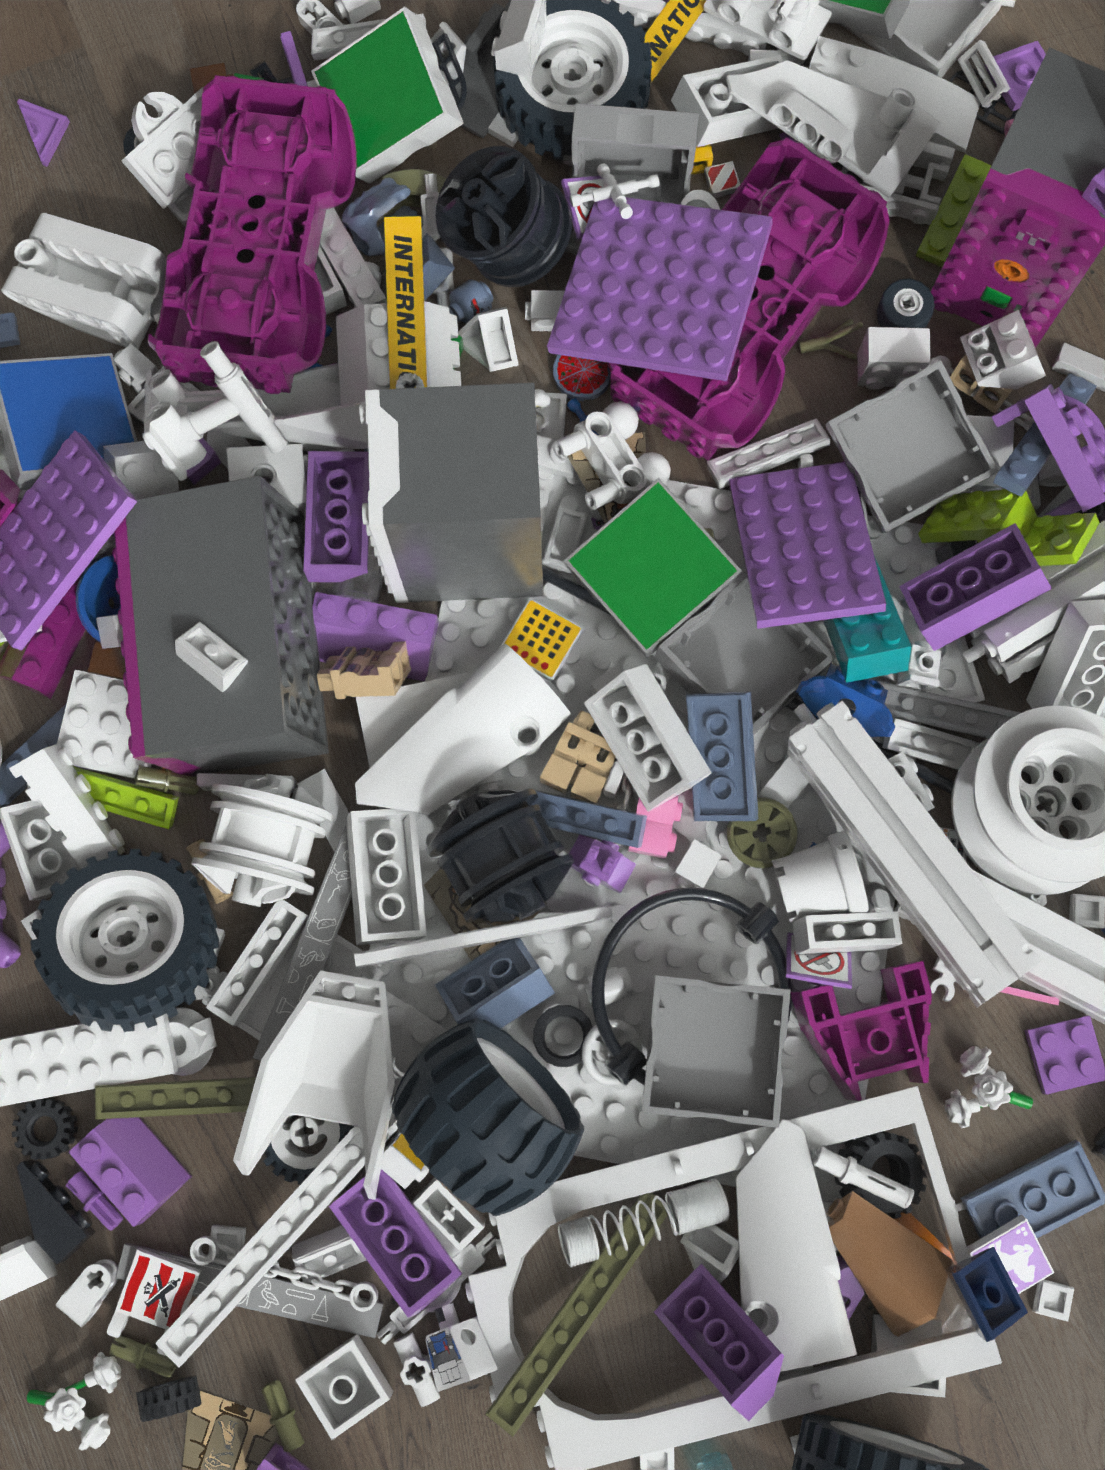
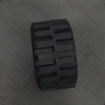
M882 1131L855 1138L856 1140H848L844 1143L847 1148L846 1150L840 1149L838 1155L845 1158L851 1156L857 1160V1164L870 1170L875 1161L884 1155L890 1165L889 1179L913 1189L914 1196L911 1204L918 1205L922 1199L918 1195L920 1191L925 1192L927 1186L922 1184L923 1178L928 1177L926 1171L921 1166L923 1165L922 1157L916 1155L919 1149L915 1144L909 1143V1139ZM834 1177L836 1185L842 1186V1189L839 1190L842 1198L853 1191L894 1219L900 1218L901 1212L908 1214L913 1210L911 1204L908 1208L904 1209L854 1184L841 1183L838 1177Z

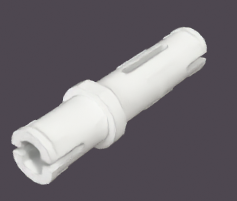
M822 1146L815 1152L812 1161L813 1166L838 1177L839 1182L854 1184L904 1209L908 1208L914 1196L913 1189L857 1164V1160L851 1156L845 1158Z

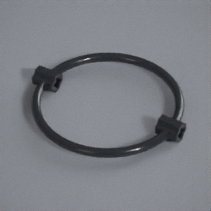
M677 888L663 891L642 900L618 920L605 938L594 966L591 990L595 1022L606 1048L612 1055L604 1066L615 1079L624 1086H627L632 1079L644 1085L645 1070L642 1068L646 1065L647 1061L645 1055L629 1041H626L622 1046L619 1044L612 1031L605 1006L604 992L607 968L616 945L629 927L646 913L673 902L704 901L725 907L742 917L736 926L746 939L754 944H759L762 940L764 941L776 967L779 988L789 989L792 992L791 978H786V957L772 931L779 920L769 907L762 902H757L752 908H749L741 901L729 895L710 889ZM790 994V1003H789L788 1022H789V1019H790V1012H791V1006H792L791 994Z

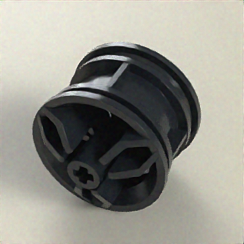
M506 146L486 147L463 159L445 180L436 204V226L444 244L458 256L473 262L480 273L489 281L503 287L525 286L546 275L562 257L571 235L572 213L565 195L554 184L542 179L536 173L531 162L522 153Z
M514 789L494 790L486 794L478 792L469 796L456 806V810L451 812L431 844L427 847L426 850L430 857L443 855L437 864L447 875L459 897L460 905L462 907L471 905L470 909L463 915L467 923L478 919L489 922L511 921L515 919V916L523 920L546 906L544 902L554 895L575 862L572 854L559 856L564 850V846L561 841L557 842L542 816L543 810L539 804L531 805L538 798L535 789L523 791Z

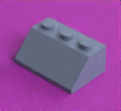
M520 937L503 940L435 984L457 1024L478 1018L480 1021L486 1020L491 1022L499 1029L555 994Z

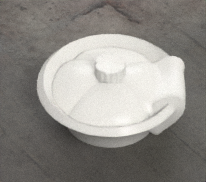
M176 1008L178 1015L169 1019L178 1072L174 1073V1075L186 1076L198 1072L208 1063L213 1049L217 1047L211 1018H204L198 1012L188 1008Z

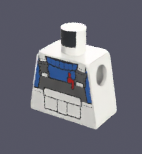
M453 1303L434 1310L440 1330L426 1336V1345L437 1392L498 1370L479 1323L475 1318L459 1323Z

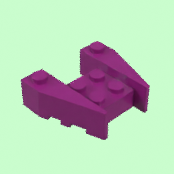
M923 961L907 962L880 969L888 1002L844 1014L839 1012L833 986L823 984L790 992L798 1025L846 1100H862L858 1085L859 1081L904 1069L907 1070L910 1082H928L929 1057H927V1044L931 1028L928 1018L929 1005L932 1002V991Z

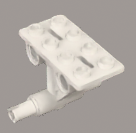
M706 0L703 7L705 12L801 60L807 58L832 14L831 11L819 6L820 0Z
M216 341L204 346L200 351V355L214 371L215 382L221 390L186 392L170 370L166 369L155 373L153 369L146 371L143 439L151 450L155 449L161 456L165 469L170 474L174 473L180 481L187 478L188 469L199 464L206 456V449L199 441L203 438L204 433L238 415L251 432L261 436L271 453L280 452L288 444L287 439L274 424L275 416L272 411L267 408L254 386L245 377L241 367L236 363L230 362Z

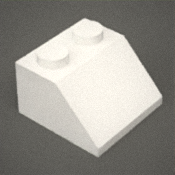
M511 0L508 12L503 11L500 21V30L502 31L500 37L494 38L491 51L492 56H495L496 70L531 78L547 27L546 0Z

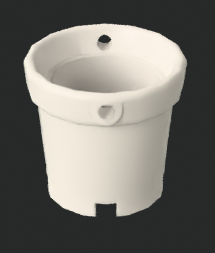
M843 830L830 835L826 842L786 857L772 860L774 868L782 867V869L775 871L784 906H786L789 922H794L809 915H829L847 911L849 914L868 912L869 906L864 883L846 831Z

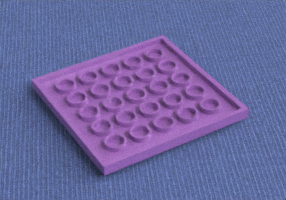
M625 197L627 200L626 204L630 205L633 214L630 218L624 219L619 213V207L615 205L612 198L594 202L547 344L548 352L727 381L773 225L772 217Z

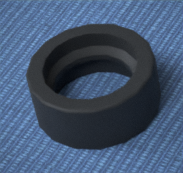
M557 1005L547 1009L538 1018L533 1029V1043L537 1053L547 1063L556 1067H571L582 1062L583 1042L588 1032L593 1028L590 1018L582 1010L571 1005ZM558 1017L574 1019L583 1031V1041L580 1048L568 1056H560L553 1053L545 1042L547 1025Z

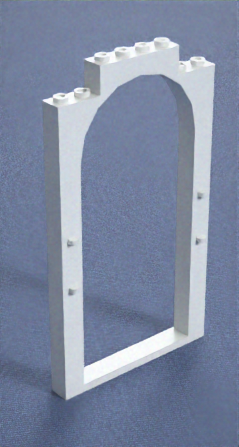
M918 1086L787 1120L803 1128L809 1151L821 1146L825 1147L912 1124L953 1263L955 1265L970 1258ZM763 1126L558 1180L540 1196L511 1212L500 1216H492L489 1213L492 1226L497 1225L500 1239H496L497 1252L501 1260L505 1259L506 1265L469 1275V1282L465 1284L469 1303L475 1304L477 1316L473 1318L479 1323L498 1369L490 1373L493 1385L489 1386L491 1402L493 1403L525 1358L514 1334L512 1293L525 1255L550 1226L585 1209L744 1168L776 1127ZM973 1326L779 1376L774 1396L750 1421L734 1409L720 1392L638 1413L597 1415L561 1401L547 1388L535 1406L540 1405L541 1410L537 1411V1421L541 1433L546 1432L549 1446H545L549 1468L554 1467L555 1470H587L998 1365L1002 1361L995 1339L986 1342L978 1335Z

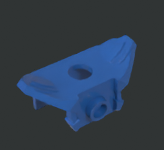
M831 663L826 676H814L806 681H801L796 690L804 704L817 718L816 714L826 705L833 703L835 706L841 699H850L856 706L855 711L849 708L850 714L858 720L870 737H891L896 728L893 723L892 714L885 705L888 690L884 689L881 683L873 679L846 683L839 665L836 666Z

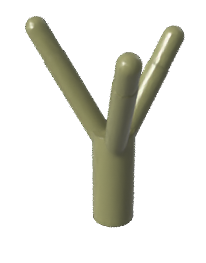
M849 319L826 336L799 342L800 352L802 354L820 349H828L855 360L857 359V354L830 344V342L863 327V323L858 322L852 325L853 320Z

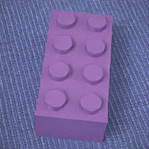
M1016 523L899 586L921 633L934 651L1052 589Z

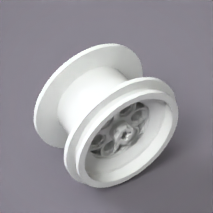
M1069 706L1034 708L1008 720L989 739L981 742L964 760L957 773L952 790L951 812L953 824L966 854L992 880L1021 893L1054 895L1071 891L1091 880L1105 876L1104 718L1092 712ZM1053 770L1058 771L1062 775L1063 783L1055 780ZM1021 771L1027 772L1031 776V784L1026 783L1022 779ZM1072 797L1077 798L1081 802L1082 810H1078L1073 806ZM1039 804H1041L1044 808L1040 812L1036 808V806ZM1059 825H1063L1068 829V839L1060 834Z

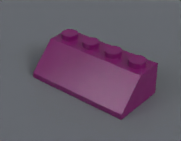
M82 574L44 621L42 631L36 632L22 651L11 647L10 644L8 645L0 661L1 678L51 699L86 630L81 623L76 608V590Z

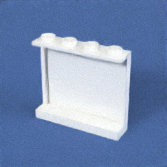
M476 671L401 686L395 696L356 697L369 767L371 768L448 691L453 688L458 689ZM501 770L454 800L467 797V792L479 790V792L486 794L489 791L498 790V786L504 785ZM378 807L379 809H392V808Z

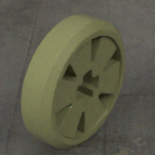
M757 798L759 819L756 821H729L727 825V840L730 849L741 862L750 867L767 869L774 867L772 860L783 858L793 853L797 844L798 829L792 813L783 804L769 798ZM759 825H765V829H771V834L766 836L767 841L760 842L759 837L754 838L753 833L758 831Z

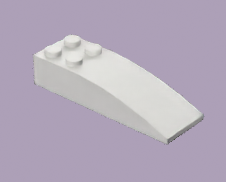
M819 36L809 69L885 97H889L896 87L909 90L916 98V105L913 110L916 112L920 107L941 122L929 142L955 148V150L961 152L966 151L980 105L978 97L931 72L902 60Z

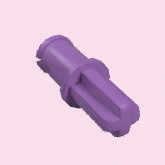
M83 1171L76 1173L68 1181L66 1187L85 1205L83 1210L85 1212L90 1210L107 1229L113 1230L122 1222L123 1217L108 1202L102 1190L100 1191L86 1177Z

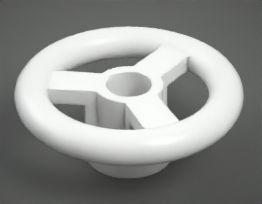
M609 1019L612 1029L624 1032L617 1040L622 1046L626 1041H629L643 1053L642 1042L637 1031L623 1020ZM595 1025L588 1032L583 1042L582 1061L588 1074L601 1084H620L610 1073L609 1075L601 1073L593 1063L592 1054L597 1061L606 1063L612 1057V1055L608 1056V1049L602 1038H597L600 1034L597 1025Z

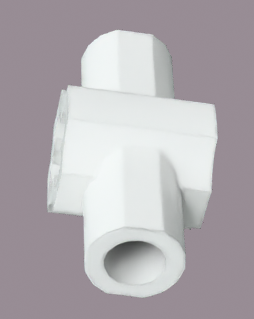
M413 1332L394 1341V1346L404 1366L400 1376L405 1385L413 1387L420 1406L424 1407L438 1400L440 1394L437 1392L435 1382L430 1373L432 1368L429 1355L421 1353ZM413 1362H415L417 1367L424 1366L420 1377L417 1372L410 1373Z

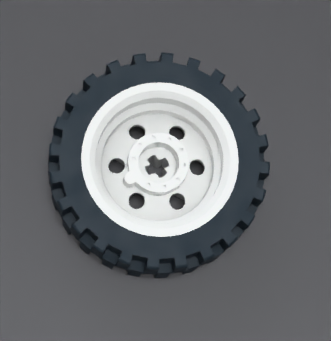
M601 0L546 1L547 27L531 78L496 70L495 56H493L498 111L501 118H506V128L512 134L518 131V139L522 145L526 147L530 142L535 146V153L543 156L545 151H549L554 154L555 160L562 161L563 155H572L575 103L639 109L648 107L652 69L650 44L648 42L645 43V32L642 26L634 28V16L629 11L624 15L619 12V3L613 0L609 4L601 2ZM597 61L601 62L603 66L600 67L599 64H596ZM548 62L550 68H543L542 65Z
M130 849L129 855L120 856L118 850L108 851V858L97 861L96 857L93 856L86 859L88 866L77 871L75 867L69 869L66 872L68 879L62 885L56 881L49 888L53 895L49 901L41 900L38 910L42 918L41 920L34 919L31 927L37 938L30 941L31 951L36 957L34 964L55 1000L60 1003L63 1010L70 1016L75 1013L82 1024L91 1026L93 1020H95L101 1030L109 1032L112 1031L113 1025H121L124 1032L135 1031L134 1024L145 1022L147 1028L157 1025L156 1018L166 1013L169 1019L178 1015L176 1007L183 1001L190 1005L196 999L193 992L198 985L203 988L206 987L210 980L206 969L207 967L215 968L217 957L213 949L219 948L216 920L202 886L198 885L195 875L190 870L184 873L181 863L174 858L165 863L162 853L152 851L150 857L142 855L140 849ZM153 915L159 917L155 923H151ZM96 929H99L98 937L91 938V934ZM137 965L139 970L137 972L132 973V966Z
M815 1413L805 1414L802 1418L792 1470H989L983 1464L974 1462L971 1458L961 1456L949 1449L938 1447L935 1444L924 1442L908 1435H902L887 1429L854 1422L841 1417L835 1418L830 1415L822 1416Z

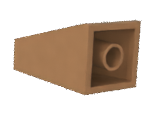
M852 1191L841 1199L836 1198L827 1212V1215L830 1217L828 1225L833 1243L892 1334L899 1337L936 1318L948 1278L945 1269L951 1267L953 1260Z

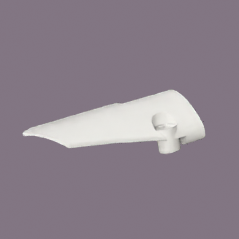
M788 60L755 72L728 75L726 77L730 94L793 139L802 143L818 157L825 158L830 163L839 162L887 198L894 192L941 124L940 121L920 107L915 112L913 108L916 105V98L905 88L896 87L889 97H885Z
M503 644L458 689L453 688L448 691L355 782L357 804L392 808L429 816L520 757L534 755L539 752L543 742L571 713L545 681L512 648ZM531 732L535 734L536 738L531 743L526 744L520 741V737L524 733Z
M783 1119L779 1124V1128L772 1132L756 1154L736 1176L741 1308L748 1316L754 1309L762 1313L764 1322L760 1329L784 1355L780 1372L857 1355L838 1283L841 1276L839 1263L803 1128Z

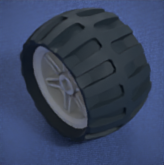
M473 1018L452 1027L427 1045L414 1059L402 1077L392 1104V1113L396 1117V1125L400 1133L404 1135L410 1149L425 1164L429 1172L449 1188L460 1200L466 1201L474 1209L482 1213H491L492 1216H500L529 1203L553 1185L572 1160L584 1133V1125L581 1123V1116L578 1110L574 1107L566 1091L553 1078V1075L529 1050L514 1040L503 1029L497 1028L489 1021H480L478 1018Z

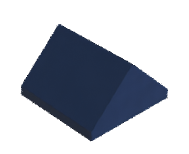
M994 1246L945 1269L978 1335L986 1342L994 1340L1028 1313Z

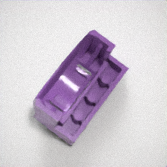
M1049 384L992 416L998 428L1030 411L1074 496L1045 513L1044 516L1070 515L1080 510L1085 512L1105 502V428L1100 419L1088 406L1075 398L1064 395L1060 387L1054 389L1052 384ZM1081 432L1088 444L1084 447H1081L1076 437Z

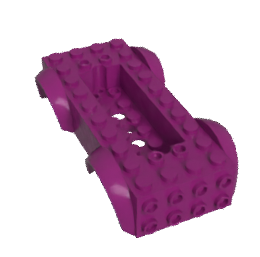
M216 75L203 88L201 120L195 158L191 173L185 174V182L194 189L184 239L182 248L167 256L164 295L155 336L153 337L151 334L148 336L149 346L158 354L165 370H170L178 382L188 383L189 381L202 382L207 386L218 387L215 382L214 371L200 355V351L204 346L215 341L219 343L220 348L230 362L236 363L241 367L243 374L255 389L274 395L281 392L291 393L294 374L311 367L320 357L326 332L324 296L318 277L314 272L326 210L334 208L349 199L353 191L357 168L356 144L352 124L345 104L336 95L335 90L322 86L308 87L295 83L283 84L268 82L263 79L250 80L235 76L225 77ZM254 195H261L265 198V204L259 209H253L248 205V200ZM248 222L258 224V227L253 231L248 232L242 229ZM243 249H249L254 252V258L249 263H241L237 260L238 252Z
M786 137L785 140L770 143L722 208L725 211L771 216L773 222L761 266H770L774 270V276L770 280H762L757 276L754 287L757 297L750 300L727 381L607 362L611 372L610 395L613 401H622L630 404L636 410L641 421L648 425L653 423L659 427L666 438L674 442L678 440L687 446V451L696 458L703 457L709 461L718 448H739L748 443L761 429L776 404L784 381V357L822 306L842 307L849 304L871 277L887 238L890 220L886 207L887 201L878 192L868 190L860 185L853 176L843 174L834 168L827 159L818 158L809 152L800 142H794Z

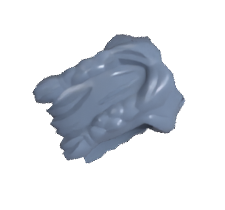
M390 177L385 178L379 185L363 191L362 195L350 203L343 212L342 222L345 228H349L354 244L365 255H385L384 222L379 227H377L376 222L397 203L410 195L411 191L406 185H399ZM404 205L390 217L418 216L416 211L411 210L409 206L406 207ZM419 215V216H421V227H422V226H423V217H422V215Z

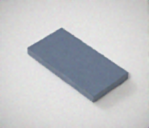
M751 692L687 694L688 734L712 774L692 787L694 821L758 820Z
M1074 1140L961 1197V1200L980 1239L1021 1214L1028 1220L1036 1238H1039L1105 1204V1193L1080 1142Z

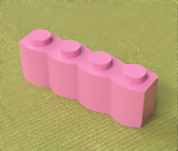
M678 796L649 812L646 810L641 799L638 798L636 813L647 815L642 847L635 848L629 846V852L666 859L668 852L674 853L677 834L671 832L673 822H680L683 803L678 802Z

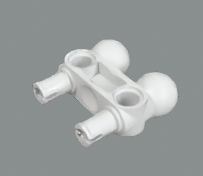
M622 401L611 403L603 412L591 413L584 421L575 425L573 433L553 443L554 453L559 459L582 450L603 483V486L585 495V501L592 511L612 501L619 504L630 503L656 479L659 478L666 485L670 478L671 468L663 455L649 452L636 458L625 439H628L635 433L639 418L636 410L630 404Z

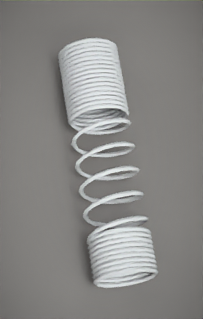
M713 1179L704 1183L701 1182V1184L698 1183L676 1191L674 1190L673 1192L670 1191V1193L667 1192L665 1196L666 1203L659 1196H654L652 1212L647 1204L640 1200L636 1205V1218L632 1211L623 1205L619 1211V1222L611 1211L606 1210L603 1215V1229L597 1218L593 1215L559 1224L558 1233L566 1262L570 1267L599 1259L598 1241L590 1218L597 1224L604 1239L608 1255L611 1256L612 1253L606 1230V1215L608 1213L617 1225L624 1249L628 1251L622 1222L623 1209H626L631 1215L638 1231L640 1243L644 1246L645 1242L639 1223V1204H643L648 1211L654 1225L656 1237L661 1241L655 1217L656 1199H659L665 1207L675 1236L728 1221L730 1216L729 1206L723 1187L717 1179Z

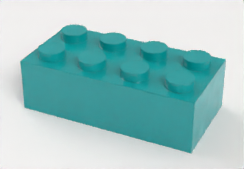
M876 558L875 561L886 601V612L823 620L846 683L904 672L909 669L912 646Z

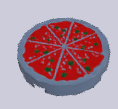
M557 355L553 364V378L556 387L562 394H567V398L570 399L576 398L578 401L596 399L607 390L611 382V372L607 362Z

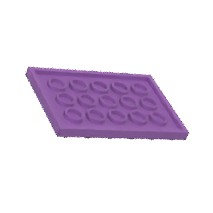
M75 430L64 441L52 461L44 467L42 474L33 486L25 492L23 499L14 511L9 514L0 528V630L10 646L21 651L137 503L134 496L88 439Z
M845 462L729 479L757 629L886 612V601L854 474L850 472Z

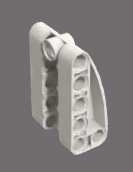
M41 213L29 235V239L22 240L15 247L14 256L19 263L17 266H13L1 289L2 293L8 298L53 320L123 347H127L131 343L136 349H139L151 322L156 321L154 315L161 312L167 258L160 250L150 244L47 213Z

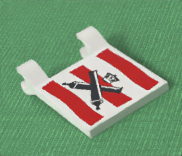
M138 1248L115 1313L107 1329V1334L118 1338L125 1329L129 1316L163 1328L166 1332L189 1307L202 1270ZM158 1347L157 1352H158L159 1354H161V1355L167 1356V1355Z

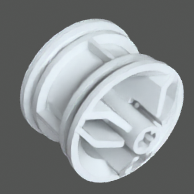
M265 774V776L247 779L237 786L226 784L213 785L211 792L222 800L212 801L210 807L212 811L219 813L211 843L201 842L199 850L208 855L203 858L194 857L191 865L225 894L231 893L233 881L237 879L231 900L260 907L261 903L270 904L289 898L292 893L313 895L314 887L306 884L304 878H314L315 871L308 868L307 864L314 838H324L326 830L318 825L321 823H332L333 815L302 787L295 788L292 799H290L293 780L278 775Z

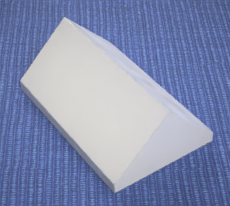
M31 800L0 808V819L30 901L45 900L52 897L53 895L49 888L56 881L62 885L68 879L66 872L72 867H75L77 871L81 870L62 843L61 838L64 836V833L61 830L57 832L53 827L51 828L45 819L44 810L46 808L36 800L34 802Z

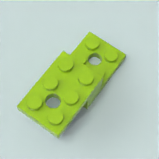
M1003 488L994 491H974L972 493L955 494L936 505L918 535L922 543L977 540L980 543L1016 523L1039 566L1067 565L1078 562L1100 522L1096 513H1073L1070 515H1045L1037 517L1026 491L1020 497Z

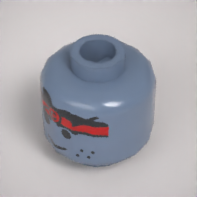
M470 279L450 293L449 312L457 316V321L461 320L467 324L476 314L491 311L493 295L484 282Z

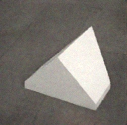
M507 307L478 313L458 331V335L463 338L464 350L490 372L518 366Z
M709 1225V1227L706 1226L705 1228L687 1232L680 1241L687 1251L694 1270L702 1264L720 1284L729 1275L739 1257L738 1239L717 1225Z

